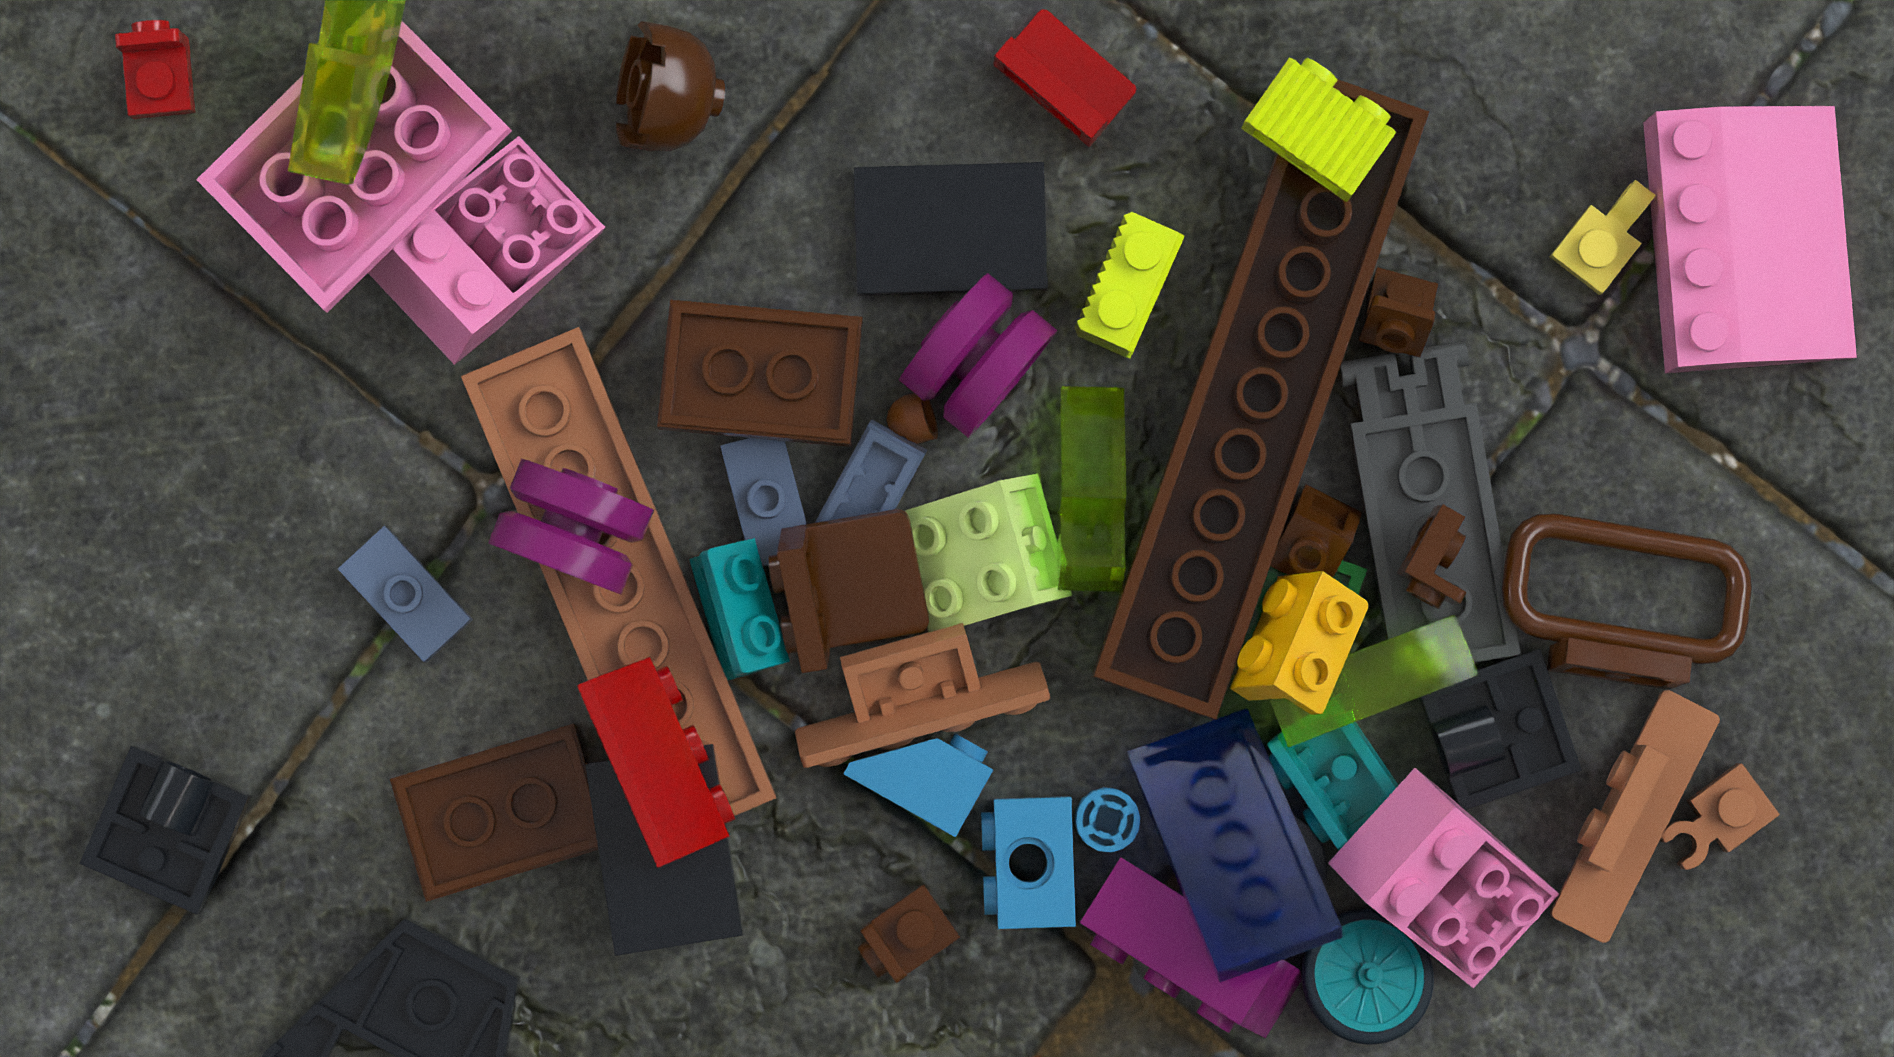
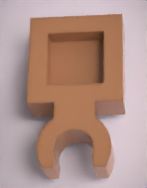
M1736 763L1686 800L1697 816L1690 821L1677 820L1668 823L1660 841L1667 843L1680 833H1685L1690 837L1692 841L1691 852L1677 862L1681 869L1688 870L1697 867L1704 861L1708 854L1709 844L1712 841L1716 840L1722 850L1729 853L1780 814L1744 765Z

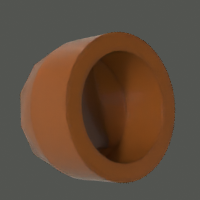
M910 393L897 399L888 409L886 423L889 429L899 436H903L916 444L938 438L937 421L930 400L924 402L916 394Z

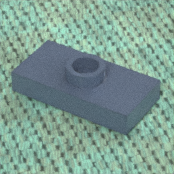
M871 420L815 523L896 509L927 449Z
M747 438L721 445L720 448L744 539L755 538L763 567L769 566V555L777 554L781 529L807 524L785 441Z
M385 525L338 568L345 578L425 663L473 620Z

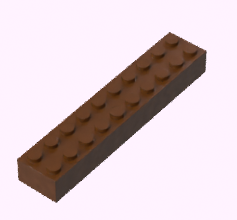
M1337 79L1333 88L1339 90L1353 102L1361 95L1378 104L1390 115L1391 118L1386 125L1392 127L1396 134L1347 202L1280 155L1275 154L1091 676L1097 680L1210 720H1216L1430 112Z

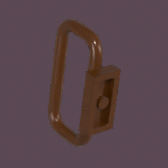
M1555 513L1532 516L1522 521L1511 534L1506 549L1502 582L1503 607L1510 621L1523 633L1539 639L1556 641L1555 644L1549 646L1548 671L1670 690L1690 683L1692 663H1718L1732 656L1743 643L1748 628L1752 591L1750 570L1743 556L1726 543L1710 538ZM1552 538L1714 565L1722 571L1726 581L1721 629L1716 636L1710 639H1700L1538 612L1531 606L1527 592L1533 547L1543 539Z

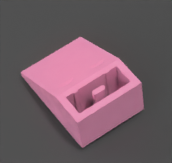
M518 136L465 177L368 274L455 365L503 326L604 231L605 226Z
M1416 768L1409 773L1328 862L1365 903L1472 988L1483 979L1560 895L1466 810Z

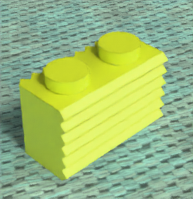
M1289 57L1250 112L1241 129L1347 202L1396 134L1392 127L1386 125L1391 117L1372 100L1359 95L1353 102L1349 97L1333 88L1337 78L1314 60L1305 58L1300 65L1296 60Z
M1134 212L1125 214L1121 226L1118 227L1116 238H1113L1111 249L1107 252L1106 261L1102 263L1101 273L1097 274L1096 284L1092 285L1091 296L1087 297L1085 308L1082 309L1080 314V320L1076 322L1075 330L1077 336L1130 359L1185 236Z

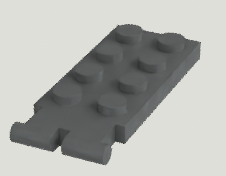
M1465 341L1424 347L1420 358L1409 355L1412 375L1399 377L1394 353L1342 361L1339 368L1342 387L1354 385L1360 422L1351 423L1348 427L1392 676L1521 655L1516 626L1510 621L1503 607L1502 582L1505 561L1477 402L1464 404L1458 368L1469 366L1468 350ZM1444 504L1465 516L1458 531L1466 535V539L1450 567L1445 569L1438 565L1434 574L1467 593L1461 604L1452 605L1444 601L1440 609H1436L1406 592L1405 590L1410 581L1398 575L1397 571L1434 506Z

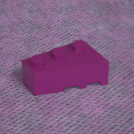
M1121 857L1080 921L1082 925L1096 933L1090 945L1122 965L1127 957L1131 955L1149 967L1143 979L1175 999L1180 991L1184 989L1202 1001L1196 1013L1228 1033L1234 1024L1237 1023L1266 1039L1302 981L1300 969Z

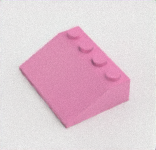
M379 0L196 180L304 291L328 313L512 130L382 0Z
M1739 106L1656 111L1643 122L1649 190L1656 195L1650 202L1665 374L1857 358L1835 106Z

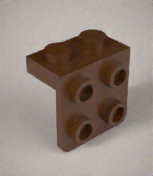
M893 509L781 529L777 554L769 555L768 558L769 571L775 594L783 592L786 594L789 615L781 616L784 645L788 654L798 652L802 673L827 669L830 649L832 647L923 632L927 628L929 613L910 517L905 511Z

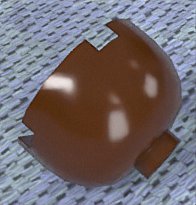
M641 21L637 26L644 33V37L630 36L620 68L616 104L624 105L627 103L628 124L616 122V133L620 145L628 148L647 151H672L687 146L703 132L710 116H719L725 98V83L723 79L716 78L715 63L705 44L694 35L671 26Z

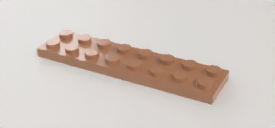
M577 327L461 376L518 513L541 521L545 511L517 499L510 490L521 458L561 472L563 467L617 488L618 495L654 510L643 541L630 543L602 533L598 544L627 555L633 564L622 595L539 563L587 680L648 657L651 658L656 670L668 666L683 701L672 705L682 729L694 725L703 745L714 744L720 785L734 816L776 799V793L581 329Z

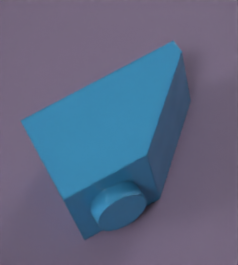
M955 733L949 744L935 738L850 762L843 774L956 837L993 769L982 763L988 751Z

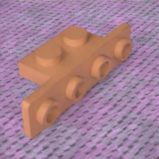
M963 623L840 657L855 712L800 727L795 730V736L804 768L816 765L831 767L846 762L855 754L877 748L886 750L897 749L910 743L913 738L941 730L944 732L961 731L970 727L977 720L998 714H1022L1033 709L1036 704L1048 701L1051 697L1039 662L1029 663L978 678Z
M1670 690L1660 692L1630 753L1622 751L1609 773L1606 785L1612 787L1601 811L1594 808L1582 826L1577 842L1582 844L1583 847L1559 892L1560 895L1556 898L1550 910L1552 918L1599 942L1607 943L1610 940L1719 724L1720 718L1717 714Z

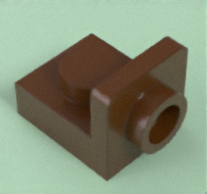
M1377 267L1371 281L1358 341L1379 346L1388 352L1405 353L1420 358L1434 324L1436 313L1433 311L1438 283Z
M1305 484L1294 504L1286 529L1278 542L1271 566L1287 575L1324 571L1333 578L1353 542L1362 512Z
M1444 504L1434 506L1397 571L1398 575L1410 581L1405 590L1406 592L1436 609H1440L1444 601L1452 605L1461 604L1467 593L1434 574L1438 565L1445 569L1450 567L1466 539V535L1458 531L1465 516Z
M923 884L862 926L860 931L866 941L857 948L878 978L889 972L894 981L898 983L907 977L908 973L959 939L960 935Z

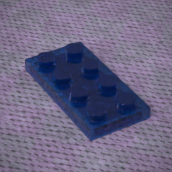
M1247 708L1127 751L1129 765L1219 983L1343 938L1342 926Z

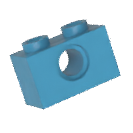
M1071 797L993 799L994 812H981L982 851L995 850L996 876L983 877L984 914L997 915L998 929L1076 927ZM1023 844H1034L1040 847L1046 856L1044 872L1038 878L1030 881L1018 879L1009 868L1011 853Z

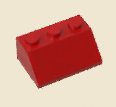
M648 657L577 685L581 698L657 869L728 838L729 833L725 824L736 820L721 785L718 784L708 788L698 765L708 761L709 758L695 726L691 725L684 729L681 728L672 705L683 701L668 666L656 670L651 658Z

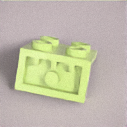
M1038 473L1000 480L905 510L910 517L929 613L928 632L960 623L966 626L1020 609L1072 596Z

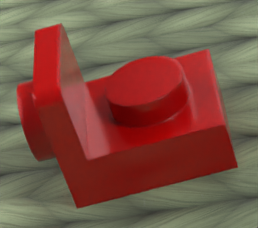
M146 20L132 23V32L115 34L116 48L122 52L127 111L130 118L141 119L196 113L189 38L178 28H170V22L166 20Z

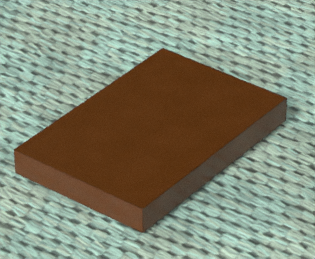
M670 300L657 423L658 429L851 447L863 317Z
M570 724L390 779L426 902L598 850L585 766L587 761L576 724Z

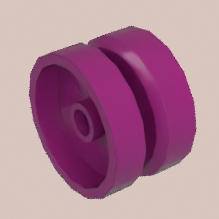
M989 273L984 275L960 302L958 300L954 302L923 339L920 344L922 348L899 378L902 384L924 402L935 399L955 377L962 382L944 405L943 417L967 438H970L994 412L1057 333L1053 326L1036 312L1030 310L1021 313L1001 335L998 334L995 329L1012 307L1013 293Z
M521 458L510 490L517 499L545 510L541 521L512 510L500 513L488 544L622 595L633 564L627 555L598 544L602 533L630 543L643 541L654 510L618 495L617 488L563 467L561 472Z

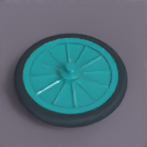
M1352 910L1330 919L1312 937L1303 957L1301 971L1302 987L1311 1011L1326 1029L1350 1042L1373 1045L1400 1038L1414 1028L1421 1020L1432 998L1434 971L1429 953L1375 910Z

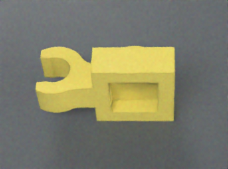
M1634 180L1633 183L1628 185L1606 215L1594 206H1588L1549 257L1598 295L1603 294L1642 244L1627 233V231L1656 195L1637 180Z

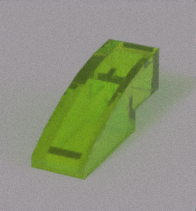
M325 0L319 41L317 43H309L288 172L347 185L354 183L366 152L389 78L406 0Z
M1061 386L1058 451V590L1122 592L1125 573L1124 510L1126 504L1124 388Z
M1455 615L1348 654L1322 714L1310 715L1286 698L1269 700L1289 748L1479 674Z

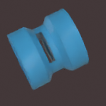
M1102 787L1091 790L1081 798L1075 809L1074 823L1077 834L1085 844L1097 851L1111 853L1122 850L1133 842L1139 831L1140 815L1137 805L1129 795L1118 789Z

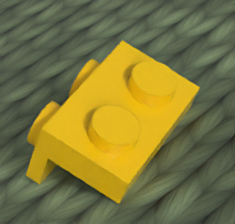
M1324 571L1278 576L1277 581L1268 589L1263 598V613L1252 638L1246 642L1239 653L1237 660L1239 668L1230 689L1248 701L1286 698L1310 715L1322 714L1368 610V602Z

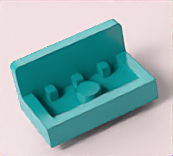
M755 538L702 551L699 556L689 559L714 648L727 680L744 677L790 662Z
M1338 695L1329 699L1322 714L1310 715L1308 713L1276 734L1267 743L1273 753L1267 757V762L1272 772L1285 789L1289 790L1293 786L1296 787L1308 805V808L1303 811V815L1309 827L1322 843L1331 839L1338 850L1347 843L1399 786Z

